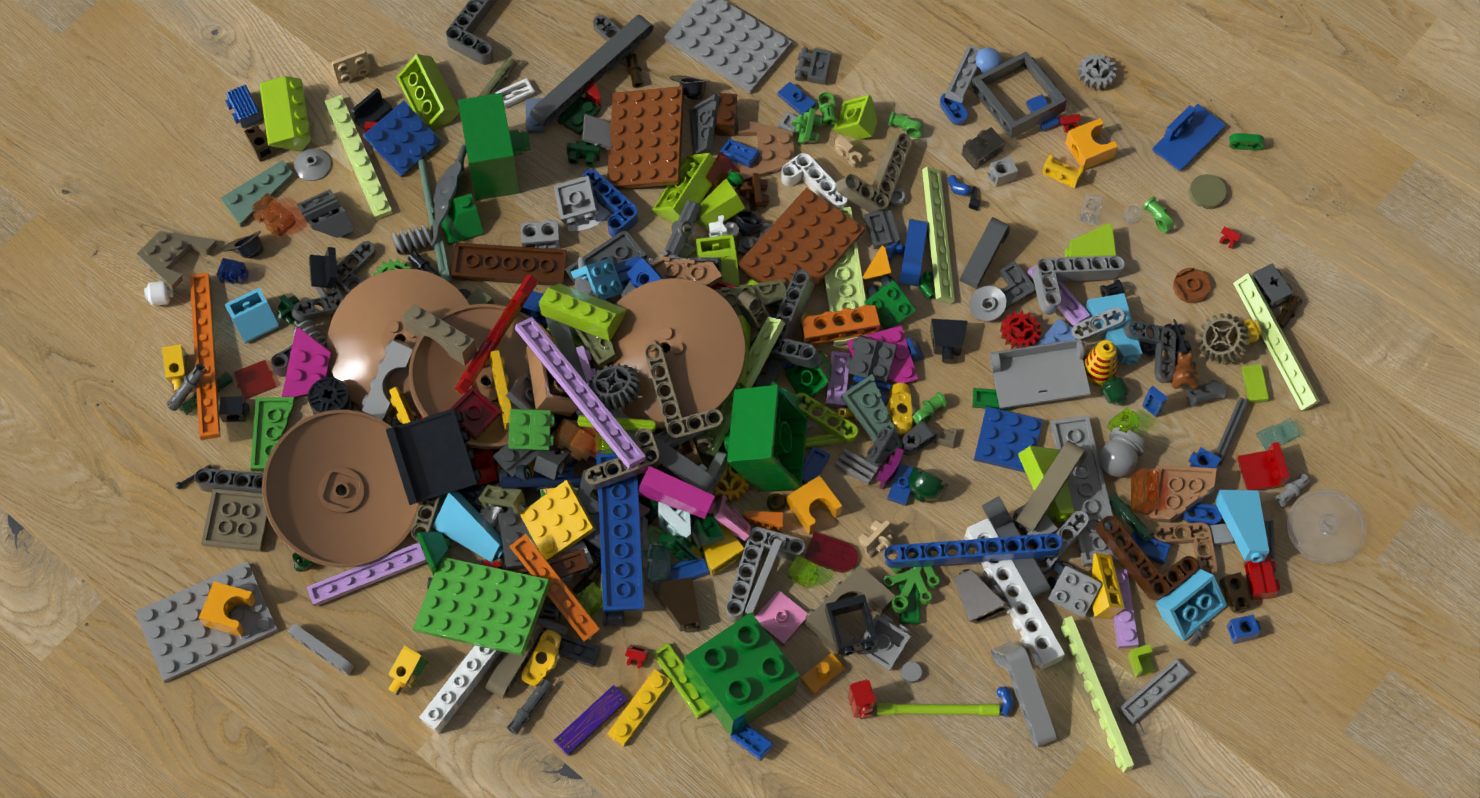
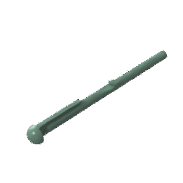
M424 159L418 161L433 238L435 211L426 163ZM439 236L434 246L439 275L451 283L444 241H440Z

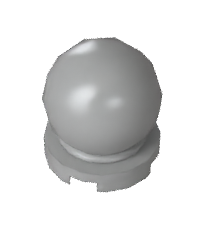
M1120 427L1112 430L1109 435L1110 441L1103 446L1099 456L1101 468L1108 475L1114 477L1129 475L1136 468L1138 457L1142 456L1147 449V446L1143 445L1144 440L1130 430L1127 433L1120 431Z

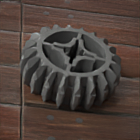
M618 363L616 366L611 364L610 367H603V370H597V375H592V380L588 381L590 389L609 412L612 409L618 411L620 407L625 409L626 404L632 405V400H637V395L640 394L641 383L639 376L632 367H628L626 364L621 366Z

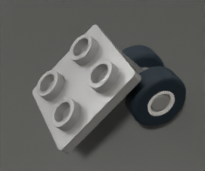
M1058 560L1054 566V571L1057 573L1056 577L1049 576L1047 579L1052 590L1048 599L1084 617L1101 587V582L1078 571L1073 565Z

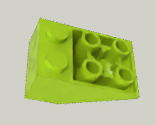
M733 234L696 239L697 258L721 257L722 281L740 287Z

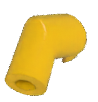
M840 408L838 410V414L843 418H855L858 421L849 408Z

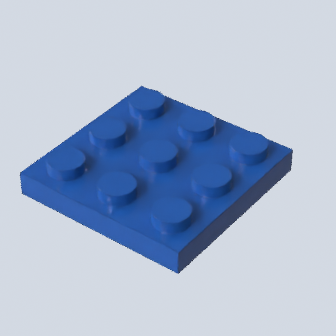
M402 101L363 135L400 177L441 142L405 101Z
M986 406L974 461L1026 473L1018 453L1029 446H1037L1043 419Z

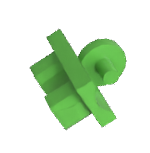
M810 108L809 112H805L804 115L799 114L798 119L792 120V126L796 127L795 132L800 133L798 143L802 145L805 142L815 143L818 141L819 133L812 131V126L820 127L823 117L815 114L816 109Z

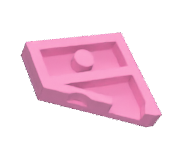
M722 495L718 499L714 518H716L720 525L730 529L734 536L740 537L745 541L750 536L751 525L741 516L736 508L733 510L729 508L725 503L728 498Z

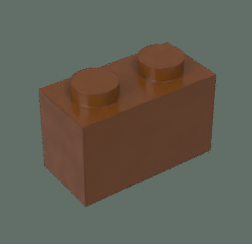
M719 93L716 135L734 136L737 94Z

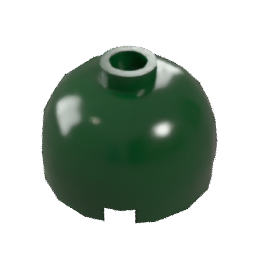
M914 467L908 479L909 489L915 494L913 498L922 503L925 500L936 501L941 498L948 484L941 485V479L925 471L918 473V468Z

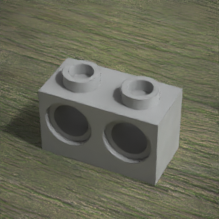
M558 220L520 223L522 247L560 249Z

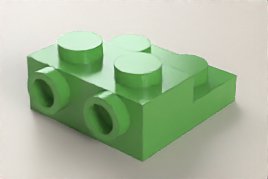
M510 409L508 449L549 450V446H553V435L550 434V427H554V415H551V411Z

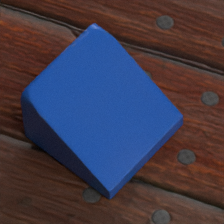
M910 337L907 338L906 342L912 361L923 360L924 355L919 343Z

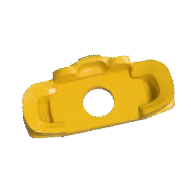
M897 383L893 385L890 391L886 408L889 418L899 434L898 436L904 437L906 433L912 430L911 393L907 384ZM904 404L908 411L900 413L897 410V406Z
M548 629L542 634L539 643L522 672L521 678L525 683L537 686L543 677H546L556 667L562 638L556 631ZM539 652H544L547 655V661L544 664H540L536 660V655Z

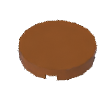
M1194 268L1181 270L1173 281L1175 294L1186 303L1195 304L1202 302L1207 298L1211 288V281L1205 272L1195 270Z

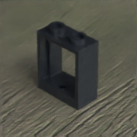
M865 594L826 604L825 613L838 655L848 656L857 650L863 649V651H868L877 646L878 637ZM861 610L869 639L842 645L834 616Z

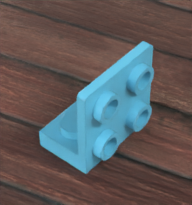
M612 258L586 265L571 272L574 279L581 277L582 280L588 278L593 293H597L601 300L620 295L624 291Z

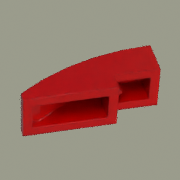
M472 448L476 460H474L475 467L480 469L482 479H479L480 483L478 485L498 481L497 463L493 458L495 455L494 449Z

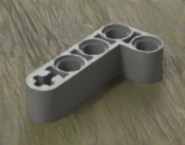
M994 217L991 218L961 275V282L975 289L979 287L1001 243L1003 244L1010 232L1009 224Z

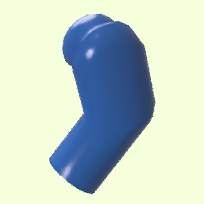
M951 175L947 178L954 194L961 196L971 194L972 188L969 185L959 183L956 175Z
M894 243L886 247L889 265L892 256L904 253V245Z
M1001 686L996 692L1003 700L999 714L1003 717H1008L1015 700L1011 689Z

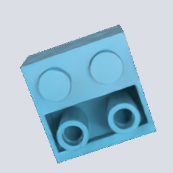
M260 288L225 304L245 344L279 327Z

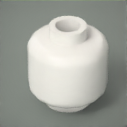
M164 281L150 282L144 288L146 302H150L152 306L167 305L170 302V297H174L173 291L168 288Z

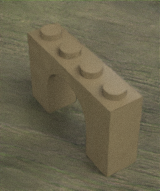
M861 565L856 569L852 568L847 573V578L834 586V592L830 596L825 595L819 602L820 606L816 610H810L805 617V626L836 654V647L825 613L827 603L865 594L868 605L882 616L892 605V600L895 597L891 591ZM834 616L841 644L854 642L855 637Z

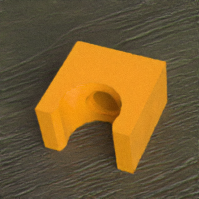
M1101 118L1068 131L1065 143L1079 166L1084 167L1083 170L1115 157L1118 148L1115 141L1103 145L1096 143L1092 139L1098 137L1101 133L1103 126Z
M820 475L787 496V506L809 535L815 532L816 522L810 514L814 508H826L834 518L841 515L842 504Z
M214 581L199 619L205 627L242 637L244 629L237 620L228 618L232 608L241 604L254 607L256 599L250 591Z

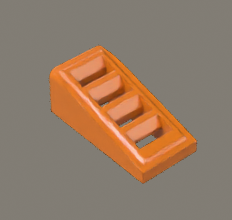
M744 511L743 518L749 524L782 533V512Z

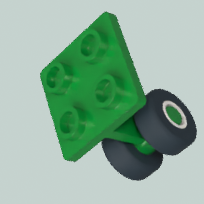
M885 275L881 278L882 285L879 288L875 284L867 289L870 297L864 301L865 305H875L879 323L884 330L894 327L916 310L890 275Z

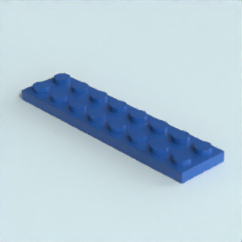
M616 453L597 454V465L618 458ZM612 468L609 474H617L619 468ZM636 475L598 489L603 612L644 610L638 477Z

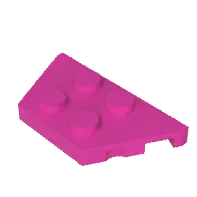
M298 326L295 330L282 397H296L308 394L311 386L327 375L331 351Z

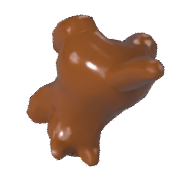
M1180 352L1178 354V361H1175V370L1171 386L1174 389H1179L1184 384L1189 385L1194 390L1199 387V376L1196 371V363L1192 362L1193 354L1191 352L1188 354Z

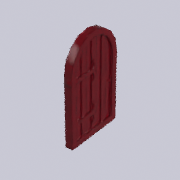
M814 532L804 561L835 572L845 573L856 566L858 554L857 550L849 543Z

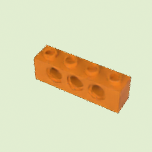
M862 305L854 309L845 308L837 312L827 311L820 315H806L801 318L800 328L804 343L815 345L879 332L880 323L875 305ZM860 319L862 322H855L854 320ZM841 322V323H843L844 325L839 326V325H836L835 323ZM820 325H821V326H824L825 328H824V329H819V328H817V326H820Z

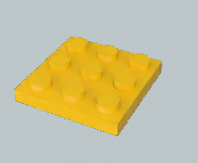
M568 480L561 483L520 514L537 548L547 561L558 557L596 530Z

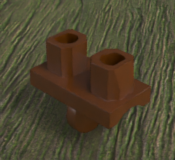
M753 173V178L748 180V182H744V186L739 188V194L745 197V200H749L750 211H756L758 207H767L770 202L768 195L761 194V191L765 192L767 190L768 181L759 178V173Z

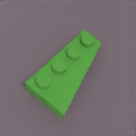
M256 397L250 465L252 472L264 471L270 453L285 433L296 401L295 397Z

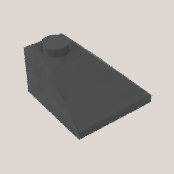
M341 205L339 208L307 222L313 230L336 238H345L351 234L350 232L354 231L349 217Z

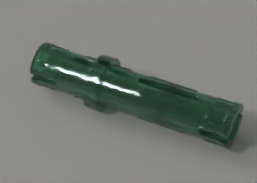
M227 371L217 378L218 392L233 382V378ZM194 392L191 398L179 405L185 415H188L197 408V392Z
M1116 493L1110 495L1109 502L1111 507L1117 512V516L1123 518L1143 542L1151 540V537L1154 535L1153 532L1131 511V507L1125 504Z

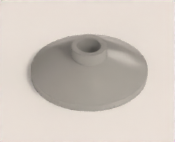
M308 149L301 152L294 162L296 174L306 181L322 179L331 168L329 156L319 149Z
M984 286L977 289L969 302L972 315L984 322L998 319L1004 313L1007 306L1005 294L995 286ZM988 304H992L991 308H986Z

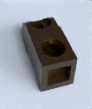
M258 125L244 131L260 162L275 155L272 147L268 146L267 137Z
M1241 572L1224 576L1219 582L1228 598L1231 611L1236 613L1250 609V600Z

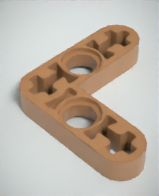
M1207 524L1161 525L1155 529L1153 538L1170 545L1193 543L1195 559L1198 562L1197 569L1203 570L1206 566L1205 561L1208 560V568L1212 569L1210 574H1216L1217 562L1211 530ZM1199 529H1201V531H1202V532H1205V533H1204L1203 536H1201L1200 533H1196V532H1197ZM1184 530L1187 537L1179 538L1176 531ZM1160 532H1162L1163 535H1166L1164 539H1162L1161 536H1158ZM1202 546L1207 547L1209 554L1202 555L1199 552V548Z

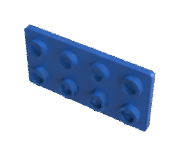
M1199 104L1194 108L1189 105L1167 127L1164 137L1152 150L1178 171H1181L1225 127V124Z

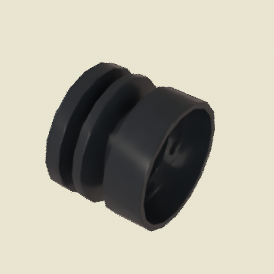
M325 377L319 379L308 391V401L313 414L331 410L353 411V403L348 389L337 378Z

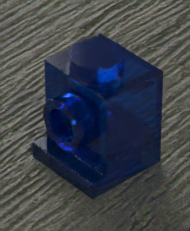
M226 258L222 259L217 271L220 283H224L226 280L231 284H243L244 281H247L249 275L244 262Z

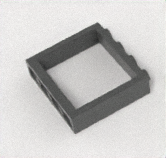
M1027 52L972 79L971 90L1011 139L1066 110V96L1060 93L1056 84L1050 81L1046 72L1040 69L1035 59L1030 57ZM1025 67L1053 102L1015 121L986 85Z

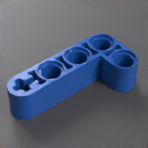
M586 170L583 173V177H590L597 201L612 214L607 222L609 235L613 237L624 229L628 232L638 222L637 207L596 170Z
M909 219L900 284L918 287L927 221Z

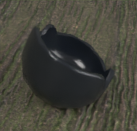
M743 210L736 214L734 223L738 225L739 232L750 236L760 230L762 218H758L751 211Z

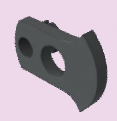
M1216 380L1199 385L1195 390L1190 387L1187 391L1188 404L1196 406L1197 402L1198 406L1200 401L1217 397L1225 399L1226 387ZM1204 390H1208V391H1211V392H1210V393H1205V392H1203V391H1204Z

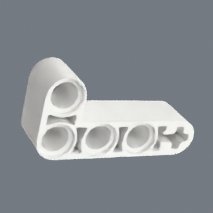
M805 153L799 154L782 167L781 182L785 186H794L803 180L814 193L838 209L847 207L848 198L838 193L834 180L810 155Z

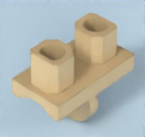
M876 520L870 527L873 534L869 536L863 533L858 538L859 544L870 558L877 551L881 552L883 549L886 550L887 547L892 546L890 541L893 539L892 535L894 532L890 528L891 523L887 520L884 523Z

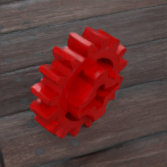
M1021 310L1020 314H1017L1016 311H1013L1012 316L1008 314L1006 320L1003 319L1000 332H1002L1001 339H1006L1005 345L1012 344L1011 349H1014L1015 346L1018 348L1029 347V345L1035 346L1036 342H1039V335L1042 332V329H1039L1041 323H1036L1037 317L1031 318L1030 312L1024 315L1023 310Z

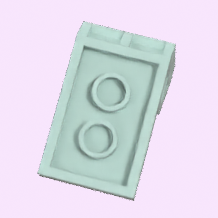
M701 464L699 467L707 472V468ZM658 502L659 527L668 532V535H676L680 539L684 536L691 542L690 513Z

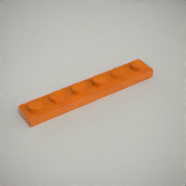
M526 533L509 546L532 576L550 580L551 584L547 592L548 597L583 641L600 630L597 623Z

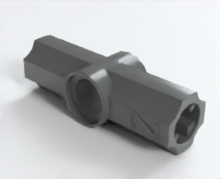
M691 200L686 201L679 219L672 224V234L665 248L668 254L675 257L681 256L688 238L695 233V222L702 209L700 204Z

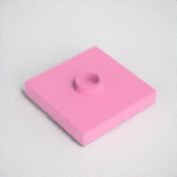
M778 590L755 618L769 635L784 646L806 621L805 617L808 613Z

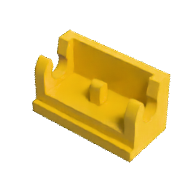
M1050 153L1044 163L1042 174L1075 188L1083 174L1084 167L1080 166L1078 170L1053 159L1054 154Z

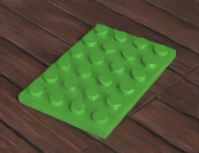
M443 557L437 572L433 576L413 630L417 633L524 656L551 582L545 578Z

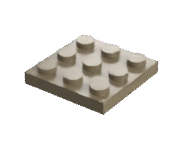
M213 489L201 542L202 546L261 552L268 521L262 493Z

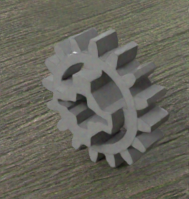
M1095 53L1093 57L1091 54H1088L1087 58L1083 57L1082 61L1079 62L1077 75H1080L1079 81L1084 80L1083 85L1089 84L1090 89L1093 86H1096L1097 90H1099L1100 86L1106 89L1107 84L1111 86L1113 80H1115L1117 68L1114 67L1115 62H1110V57L1104 58V54L1098 56Z

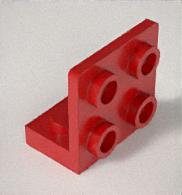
M1279 442L1271 443L1267 451L1239 455L1237 457L1246 490L1259 491L1282 487L1286 485L1290 478Z

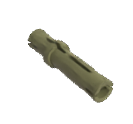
M507 57L502 66L495 70V75L478 96L494 94L502 82L508 79L509 73L517 65V62L513 58Z

